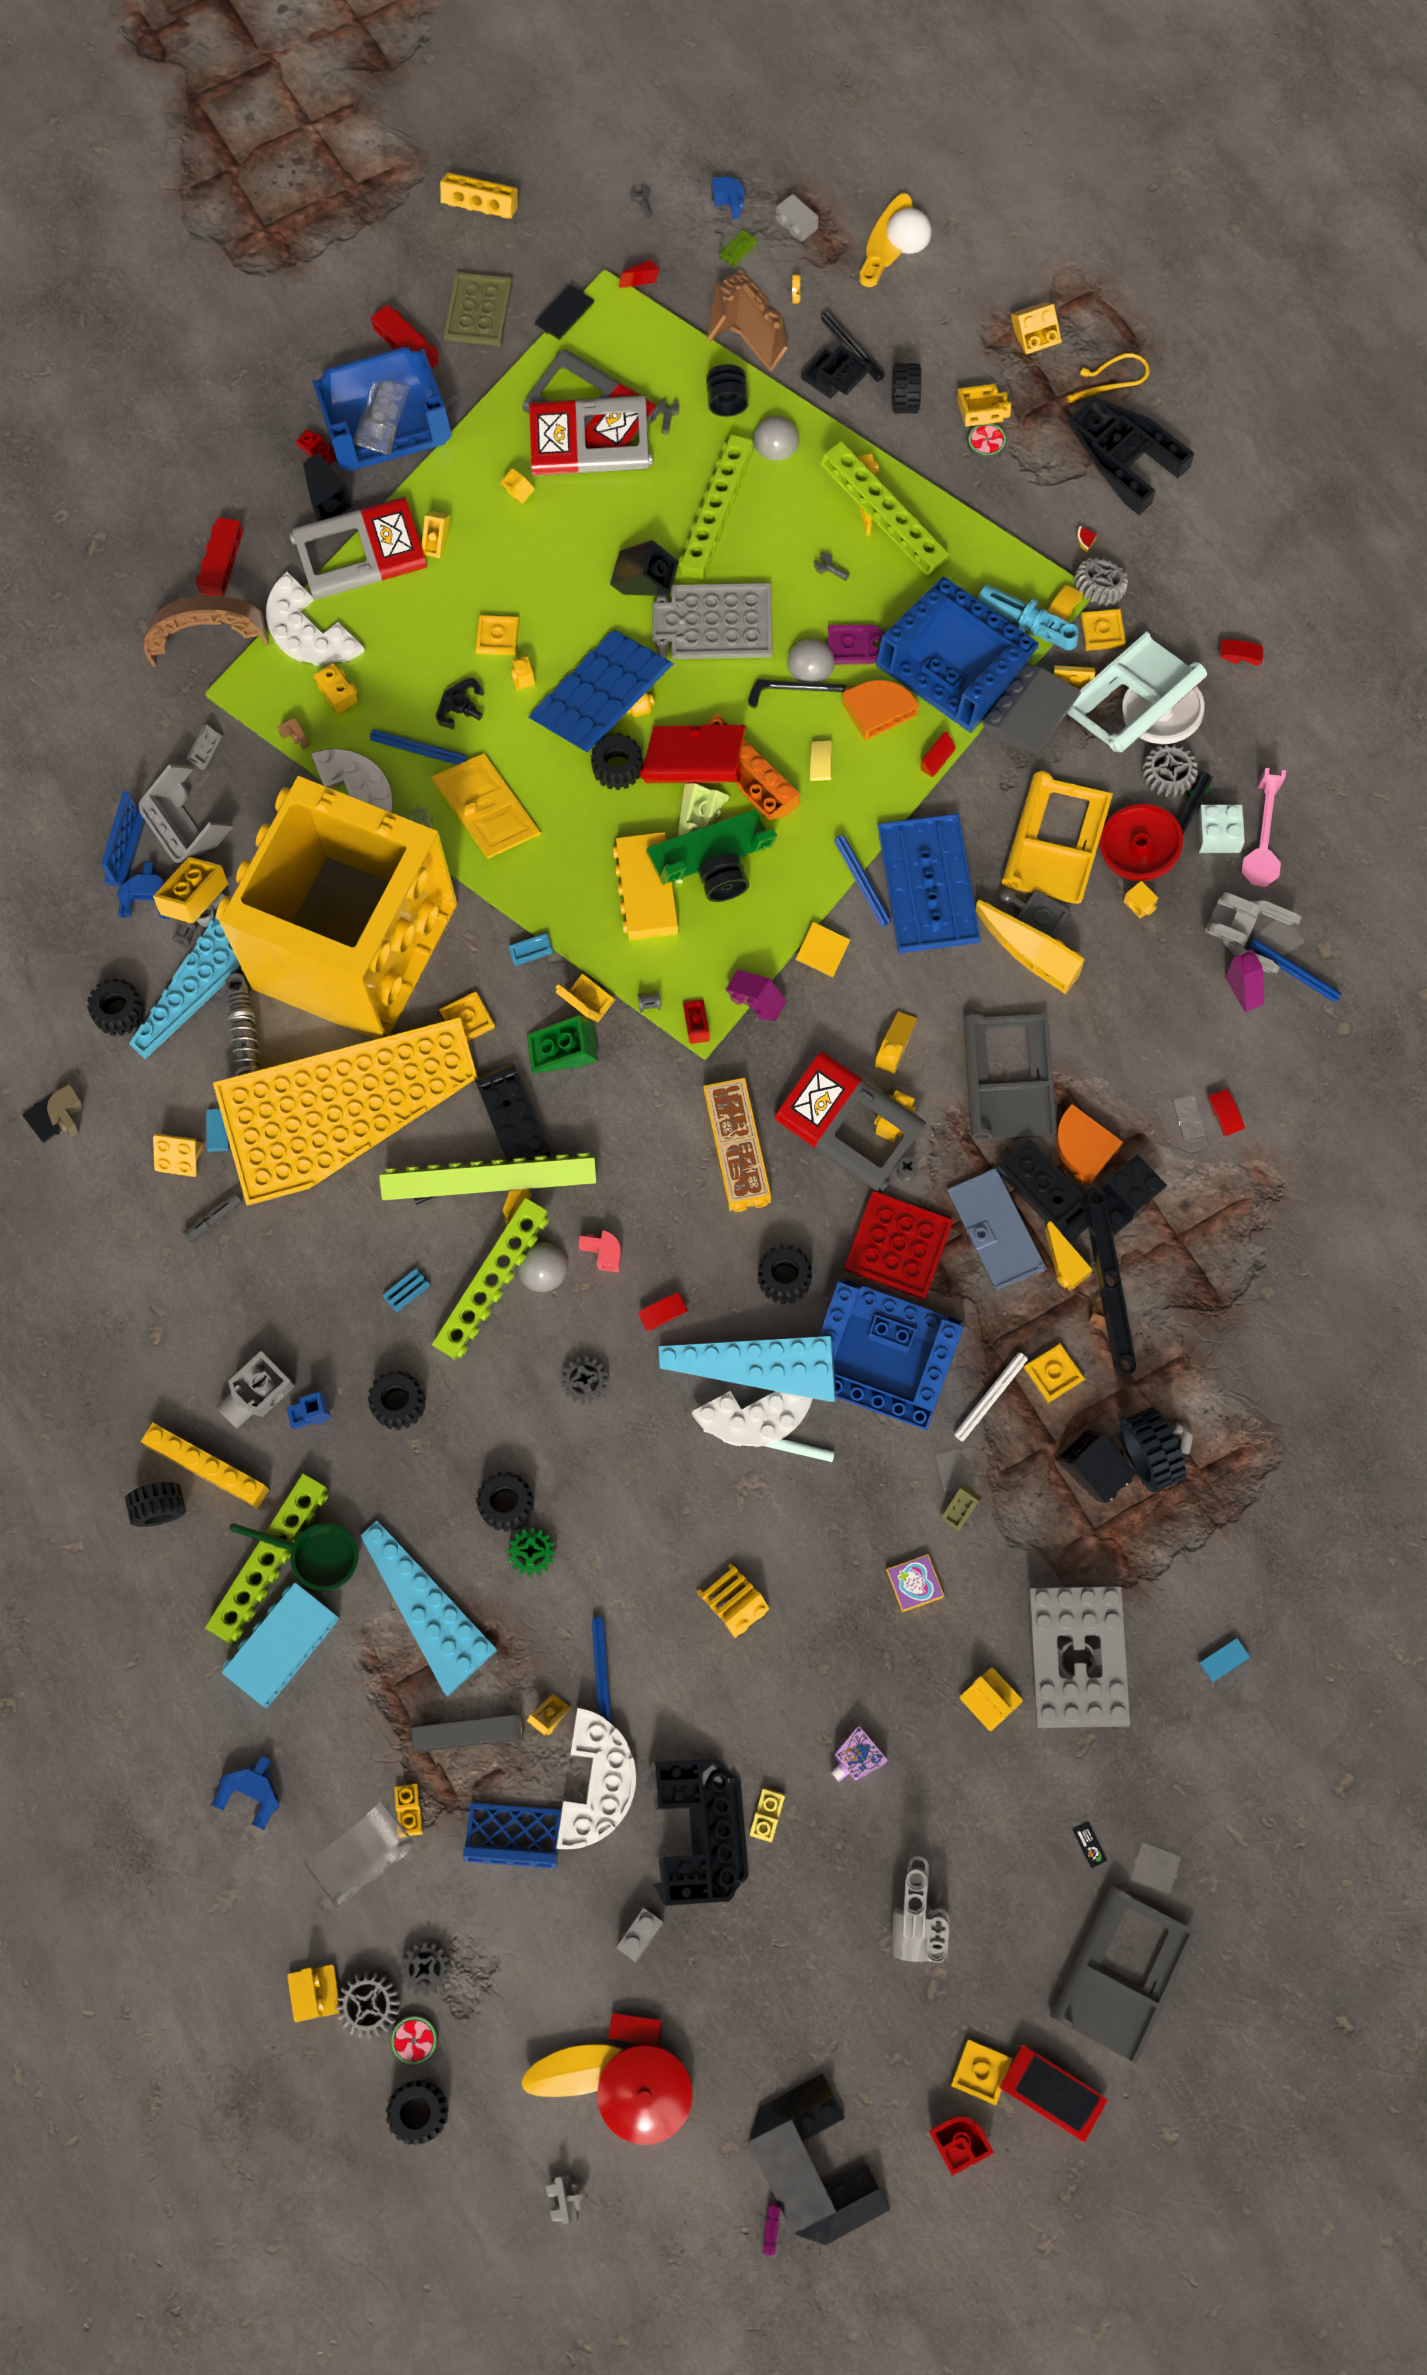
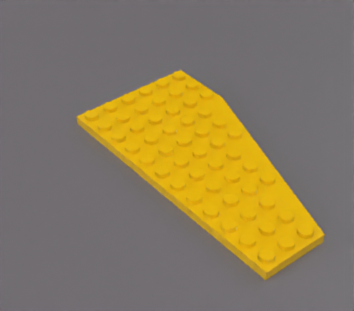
M461 1018L213 1082L246 1205H253L312 1188L475 1081L474 1078L477 1077Z

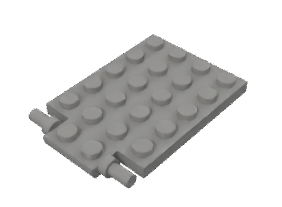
M771 583L673 585L672 603H668L666 596H658L656 603L652 604V642H656L658 654L666 658L668 642H672V659L772 658Z

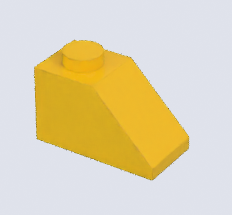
M430 511L425 515L422 539L424 555L441 558L449 533L451 514Z

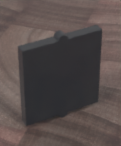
M51 1095L40 1103H35L33 1108L22 1115L43 1143L53 1136L59 1135L60 1131H62L58 1123L52 1125L47 1111V1104Z

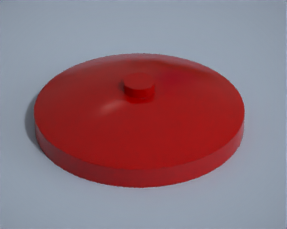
M1137 804L1119 810L1108 819L1100 837V851L1105 864L1118 876L1133 881L1152 880L1166 874L1176 865L1183 850V832L1177 819L1167 810L1150 804Z
M637 2044L619 2051L606 2064L599 2079L597 2102L604 2122L617 2136L634 2144H655L670 2138L683 2126L692 2106L693 2088L688 2070L674 2053L658 2045Z

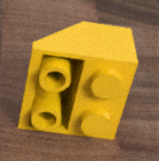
M1043 302L1011 313L1015 335L1025 354L1061 343L1054 304Z

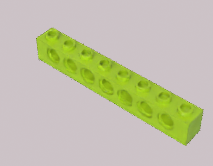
M730 435L729 441H725L722 450L723 456L722 458L719 457L717 461L716 474L713 473L711 476L710 490H706L704 505L700 506L697 517L699 518L692 525L691 539L687 538L685 554H681L678 566H681V575L704 581L753 454V440Z
M841 441L825 453L820 465L927 577L931 576L945 564L950 555L945 547L933 538V535L920 524L917 518L909 513L906 507L893 496L892 492L879 481L876 475L868 470L865 464L852 453L848 446Z
M527 1198L523 1200L434 1340L433 1347L454 1360L465 1355L468 1349L466 1345L470 1338L473 1340L480 1330L478 1328L482 1320L486 1321L492 1311L489 1308L493 1302L497 1303L503 1294L501 1289L505 1283L509 1284L515 1275L513 1270L517 1265L520 1266L526 1258L525 1251L528 1247H533L538 1239L536 1234L539 1229L543 1230L549 1222L548 1211ZM527 1220L533 1222V1227L530 1230L522 1229L523 1222ZM513 1239H520L522 1241L519 1248L513 1249L510 1247ZM502 1257L510 1258V1263L506 1267L499 1266V1260ZM496 1275L498 1276V1282L492 1286L488 1285V1277ZM480 1293L487 1296L486 1301L482 1304H478L475 1301L476 1296ZM467 1312H474L475 1318L472 1322L464 1321V1315ZM456 1330L463 1332V1337L459 1341L452 1339V1334Z
M302 1474L265 1533L278 1538L286 1536L288 1541L295 1542L306 1526L311 1525L317 1515L315 1512L318 1507L323 1506L329 1496L327 1494L329 1492L328 1489ZM304 1498H311L309 1506L301 1507V1501ZM292 1517H299L297 1525L289 1526V1520ZM260 1541L205 1629L231 1645L234 1641L237 1642L243 1633L242 1628L246 1621L250 1622L256 1612L254 1609L258 1602L261 1603L268 1594L267 1588L270 1583H274L280 1575L279 1569L282 1564H286L289 1561L291 1551ZM268 1555H274L273 1563L265 1565V1558ZM257 1574H262L261 1582L253 1584V1577ZM248 1593L250 1595L249 1601L241 1604L240 1597ZM232 1613H237V1620L234 1623H228V1616Z

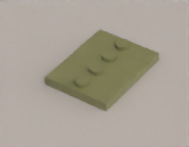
M456 273L444 340L501 346L512 288V278Z

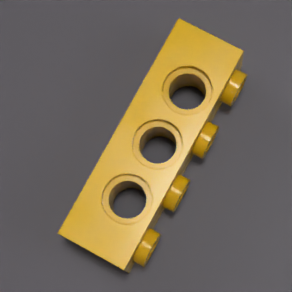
M447 172L441 180V203L463 207L467 210H477L485 214H494L502 218H512L518 209V188Z

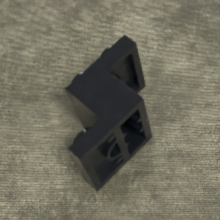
M840 345L833 353L824 349L801 373V379L830 399L838 391L847 396L871 370V365Z
M1138 1154L1108 1178L1102 1189L1106 1196L1111 1229L1114 1235L1143 1213L1150 1201L1167 1187V1184ZM1094 1195L1091 1200L1098 1203V1195Z

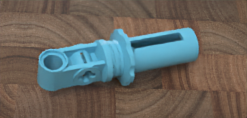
M988 584L980 592L977 600L1010 623L1017 625V628L1023 632L1028 631L1031 635L1039 636L1045 641L1058 645L1065 650H1072L1077 646L1079 633L1077 626L1048 613L1045 609L1037 608L1038 601L1036 599L1026 603Z

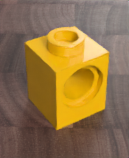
M513 468L500 482L502 487L521 504L535 490L527 479Z
M1142 881L1125 895L1124 903L1140 919L1146 914L1148 916L1151 915L1157 908L1158 897Z

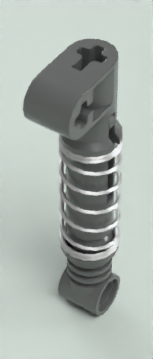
M233 973L226 978L225 987L230 1008L228 1021L233 1023L230 1032L233 1033L234 1039L231 1042L235 1044L233 1053L236 1054L237 1058L234 1063L238 1065V1070L235 1074L240 1076L263 1069L261 1068L262 1063L258 1061L260 1052L256 1048L259 1042L255 1040L257 1031L253 1027L256 1021L254 1020V1011L250 1007L249 986L241 974ZM235 984H241L239 989H232Z

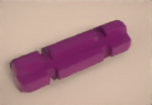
M769 2204L767 2208L768 2218H766L765 2243H763L762 2250L764 2255L774 2256L776 2252L775 2241H777L778 2217H780L781 2209L779 2205Z

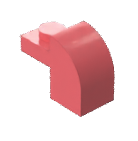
M602 1231L601 1239L592 1234L580 1236L578 1243L580 1250L599 1253L597 1260L599 1270L620 1272L622 1254L620 1244L614 1235L607 1231Z

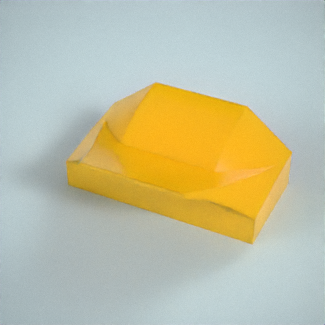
M530 1189L509 1191L503 1208L507 1226L525 1198L530 1200Z

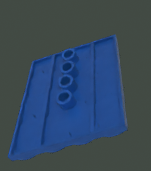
M614 630L605 637L594 651H591L571 675L565 677L551 695L548 694L529 718L588 752L674 663Z
M959 813L878 824L879 841L898 954L980 943V933Z

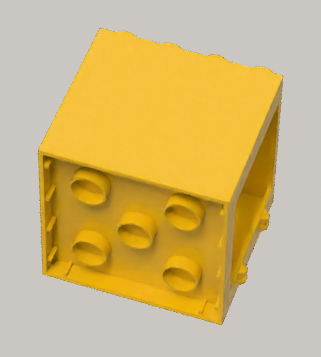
M297 776L291 789L284 787L280 791L275 804V809L278 813L272 825L264 823L261 826L256 837V846L259 849L252 861L245 859L241 863L236 875V882L239 886L233 897L227 895L223 897L217 908L216 918L220 920L219 922L225 937H227L252 990L374 1040L391 1036L458 904L439 833L434 829ZM327 857L389 882L355 947L346 946L292 924Z

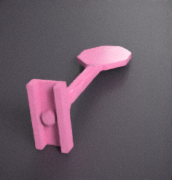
M1265 768L1258 782V788L1264 789L1266 794L1259 849H1255L1243 858L1241 872L1253 886L1267 887L1279 878L1281 862L1271 850H1268L1274 795L1285 780L1286 770H1282L1279 775L1269 774L1270 768Z

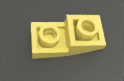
M832 741L812 742L811 781L831 780Z
M763 1787L750 1836L772 1842L785 1798L784 1793Z

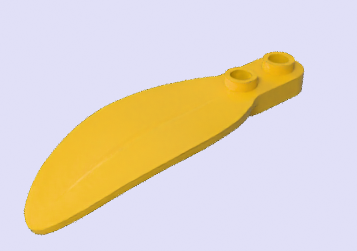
M900 194L888 205L871 232L866 248V261L859 277L860 283L865 287L875 286L884 269L892 264L902 253V250L890 242L887 236V226L891 217L896 212L904 208H913L912 200L907 194Z
M585 2044L556 2051L533 2064L523 2075L521 2085L527 2093L546 2097L573 2096L597 2091L604 2067L615 2054L623 2049L606 2044Z

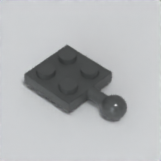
M1004 889L999 894V901L1003 905L1012 904L1022 910L1016 919L1049 935L1053 939L1071 913V910L1035 890L1027 903L1016 898L1015 893L1011 889Z

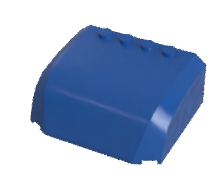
M410 348L396 349L329 368L323 372L324 376L317 381L315 379L312 380L339 468L353 471L444 445L452 437L446 409L424 349H421V352L410 351Z

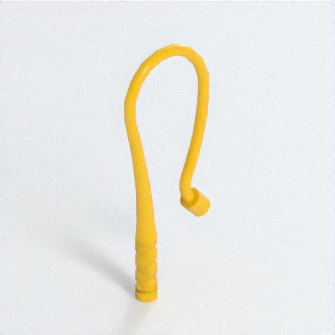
M1125 353L1107 361L1095 372H1090L1089 369L1083 367L1080 375L1085 377L1096 376L1110 364L1126 357H1133L1144 364L1145 374L1140 380L1134 382L1103 385L1068 395L1067 401L1072 403L1103 391L1141 384L1149 375V365L1141 356L1134 353Z

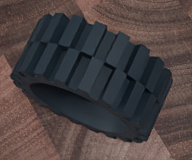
M1151 1407L1120 1421L1119 1428L1121 1431L1119 1432L1123 1438L1121 1441L1126 1448V1455L1130 1458V1464L1132 1468H1135L1138 1478H1141L1142 1484L1146 1485L1149 1491L1152 1493L1157 1492L1186 1478L1187 1475L1185 1473H1187V1469L1184 1466L1186 1463L1182 1457V1450L1177 1444L1179 1442L1174 1437L1172 1428L1167 1425L1165 1417L1162 1418V1414L1156 1408Z

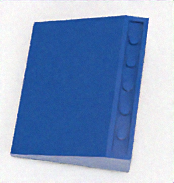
M943 576L882 636L876 666L971 733L984 720L1036 651L1039 642Z
M842 1278L837 1283L819 1337L832 1336L836 1398L927 1430L966 1322Z

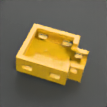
M996 384L957 389V404L965 426L1002 422L1003 418L1010 417L1011 403L1007 401V392L997 393Z

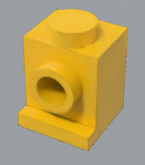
M528 656L512 660L513 669H510L515 689L520 690L534 686V675Z

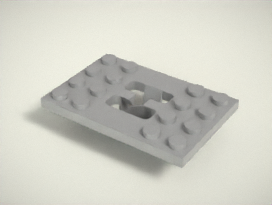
M1121 1587L1030 1588L1037 1728L1129 1727L1130 1712ZM1085 1636H1098L1100 1648L1093 1650L1090 1645L1085 1643ZM1057 1637H1071L1072 1641L1066 1644L1062 1650L1057 1648ZM1070 1646H1074V1650H1085L1091 1657V1667L1086 1671V1663H1075V1672L1073 1674L1070 1673L1063 1666V1652ZM1101 1666L1102 1675L1100 1678H1089L1087 1676L1093 1668ZM1059 1669L1061 1670L1063 1675L1067 1676L1070 1679L1061 1678L1059 1676Z

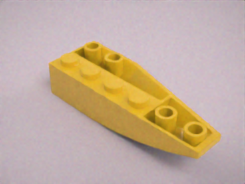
M978 900L975 909L976 913L998 942L1031 972L1066 994L1081 974L1085 960L1082 955L1075 950L1072 951L1067 948L1059 939H1053L1049 935L1000 911L991 904Z

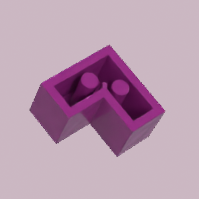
M738 969L725 989L730 995L732 1002L738 1005H748L754 1010L755 1016L762 1021L767 1019L775 1022L787 1002L770 978Z

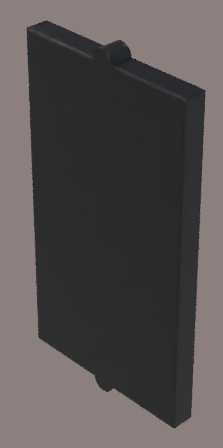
M569 285L535 321V325L543 329L546 334H550L560 340L594 304V300L585 295L584 291H579Z

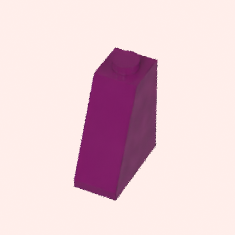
M1252 949L1234 957L1225 977L1245 1012L1264 1004L1263 966Z

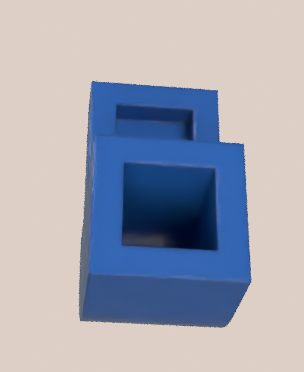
M731 177L713 178L712 195L715 207L730 204L732 219H740V210H743L742 203L744 202L743 185Z
M322 1392L299 1398V1404L287 1407L290 1427L294 1430L314 1423L318 1425L331 1418L327 1396Z

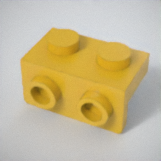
M1055 665L1053 675L1081 690L1094 678L1095 668Z

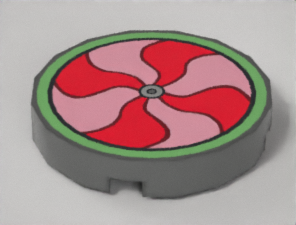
M992 423L976 425L968 435L969 450L973 452V455L983 460L996 458V456L1004 452L1006 447V434L998 425Z
M419 2016L404 2018L397 2023L392 2031L390 2039L391 2050L395 2057L404 2064L412 2066L423 2064L431 2059L437 2049V2031L426 2018Z

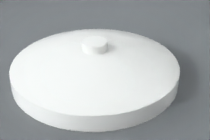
M1196 686L1139 738L1151 743L1169 744L1184 740L1192 735L1200 726L1204 716V698L1199 688ZM1131 688L1127 690L1123 699L1122 714L1126 725L1150 705L1147 700Z

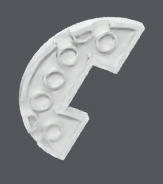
M288 572L276 582L267 601L266 619L273 640L284 653L299 662L305 661L313 663L315 666H329L330 663L340 661L345 663L365 652L364 647L339 622L322 634L300 612L314 600Z
M332 749L311 753L325 787L332 789L345 784L349 796L392 813L393 797L389 783L383 772L371 760L346 750Z
M731 1391L692 1411L691 1414L703 1429L709 1434L722 1439L723 1442L736 1446L759 1447L781 1440L793 1432L806 1416L813 1398L775 1391L741 1410Z
M580 1708L576 1710L570 1755L592 1758L586 1804L563 1801L556 1849L582 1848L609 1835L627 1814L635 1792V1763L623 1735L602 1716Z

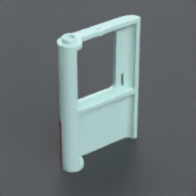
M1146 632L1080 690L1081 694L1068 711V714L1107 743L1113 751L1123 752L1207 677V672L1198 662H1193L1188 666L1156 643L1150 637V634ZM1125 684L1147 700L1150 705L1118 734L1110 735L1086 717V715L1119 685Z

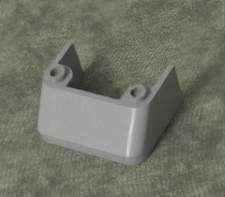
M169 764L140 800L139 811L171 859L176 863H184L188 857L196 858L215 849L234 826L232 823L209 822L200 833L182 807L188 797V792L183 782L193 771V767Z

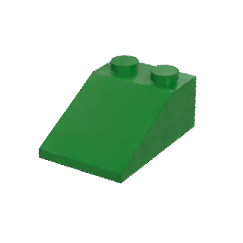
M581 1015L527 1034L531 1072L533 1074L578 1068L598 1061L593 1023Z

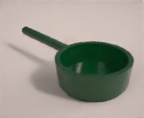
M232 1523L229 1526L232 1532L291 1551L290 1561L295 1576L305 1586L314 1590L333 1591L339 1589L355 1573L358 1563L357 1545L353 1537L340 1526L328 1523L311 1526L303 1531L295 1542L236 1523Z

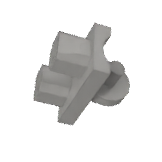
M571 2174L555 2178V2181L546 2184L547 2195L549 2197L558 2196L559 2206L551 2207V2220L562 2221V2224L579 2220L577 2210L582 2209L581 2199L587 2198V2192L579 2193L578 2184L573 2185Z

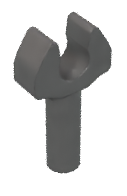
M641 185L642 194H637L635 189L632 188V202L640 203L646 218L652 217L653 214L647 203V199L650 198L648 188Z
M664 399L660 404V413L664 415L661 432L669 434L672 416L679 415V405L674 400L673 407L667 408V400Z
M820 553V560L825 562V564L814 561V567L819 574L829 571L845 581L849 578V573L832 564V556L830 554Z

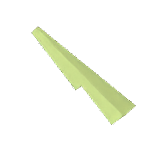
M695 783L685 784L678 837L712 825L715 818L720 816V809L724 802L728 801L729 795L717 790H709ZM682 879L673 881V883L682 884L683 882Z

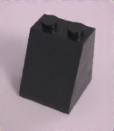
M319 453L309 457L303 463L316 521L338 516L351 508L347 487L342 479Z
M653 540L620 550L610 585L623 595L669 596L679 561Z
M1085 1430L1055 1459L1096 1501L1105 1504L1111 1502L1117 1496L1116 1493L1122 1487L1128 1486L1132 1482V1477L1137 1474L1104 1433Z

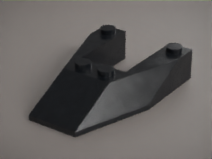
M1093 396L1067 420L1068 425L1099 472L1123 503L1138 515L1143 513L1152 504L1155 494L1154 488L1129 469L1139 457L1146 453L1177 479L1192 465L1195 453L1152 419Z

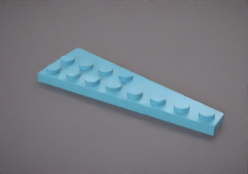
M216 916L213 921L211 920L208 923V928L202 937L200 936L196 941V946L190 955H187L173 976V981L167 990L163 991L157 1005L151 1009V1014L146 1022L140 1026L130 1041L129 1045L144 1059H147L222 988L230 974L241 970V965L233 953L227 937H225L219 922L220 920H217Z
M832 1336L659 1346L661 1369L828 1402L836 1401Z
M376 1521L360 1536L443 1692L449 1697L497 1649L385 1528Z

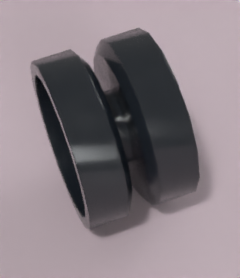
M725 854L706 861L698 869L701 883L704 884L706 898L709 901L723 902L742 895L750 887L747 874L744 872L742 859L738 855Z

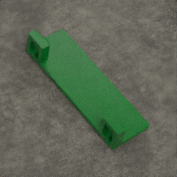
M752 810L650 846L646 849V852L662 885L698 873L700 866L714 857L725 854H735L743 857L771 847L777 834L774 829L767 831L757 812Z

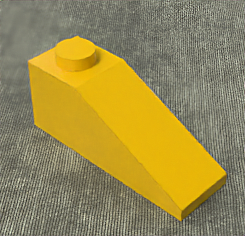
M899 1011L897 1012L880 1047L875 1067L895 1074L918 1018Z
M1050 1221L1046 1225L1045 1232L1057 1280L1062 1287H1067L1071 1291L1091 1275L1092 1269Z

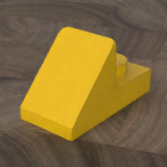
M553 1693L529 1716L527 1721L544 1735H550L571 1707Z

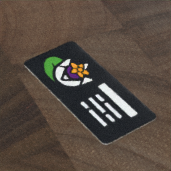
M1089 1822L1073 1829L1091 1868L1107 1861Z

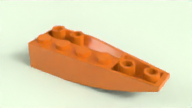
M717 714L704 725L729 724ZM743 740L739 758L742 777L740 782H735L741 793L768 820L787 816L800 805L799 792L753 747Z

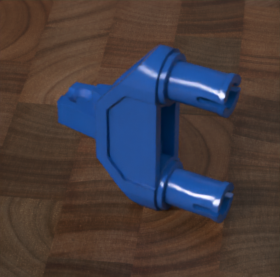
M145 862L143 873L136 874L118 889L117 897L120 900L119 917L125 918V914L127 915L126 918L131 917L132 902L134 900L155 901L153 895L163 886L165 881L159 877L158 873H155L156 867L153 862ZM159 912V917H160V918H163V919H166V916L160 915V912Z
M261 1756L256 1767L252 1765L249 1770L244 1769L222 1776L219 1780V1785L221 1786L211 1805L224 1811L232 1792L237 1790L260 1802L261 1806L251 1824L265 1830L273 1811L276 1812L280 1806L272 1782L269 1780L271 1774L267 1772L272 1761Z

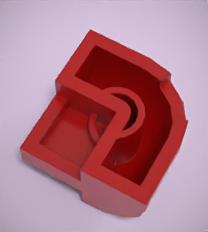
M958 2116L929 2130L952 2176L995 2153L984 2131L977 2122L968 2117Z

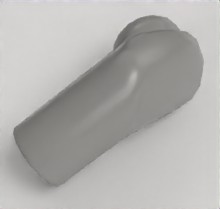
M1175 1422L1172 1425V1430L1181 1439L1180 1448L1182 1453L1190 1454L1193 1434L1185 1423Z

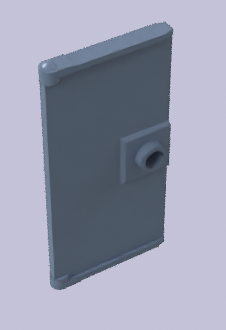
M997 1168L947 1190L996 1291L1032 1275L1044 1272L1047 1269Z

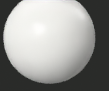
M901 209L891 217L888 223V239L895 247L902 250V253L919 252L928 245L931 239L932 228L930 221L918 209Z

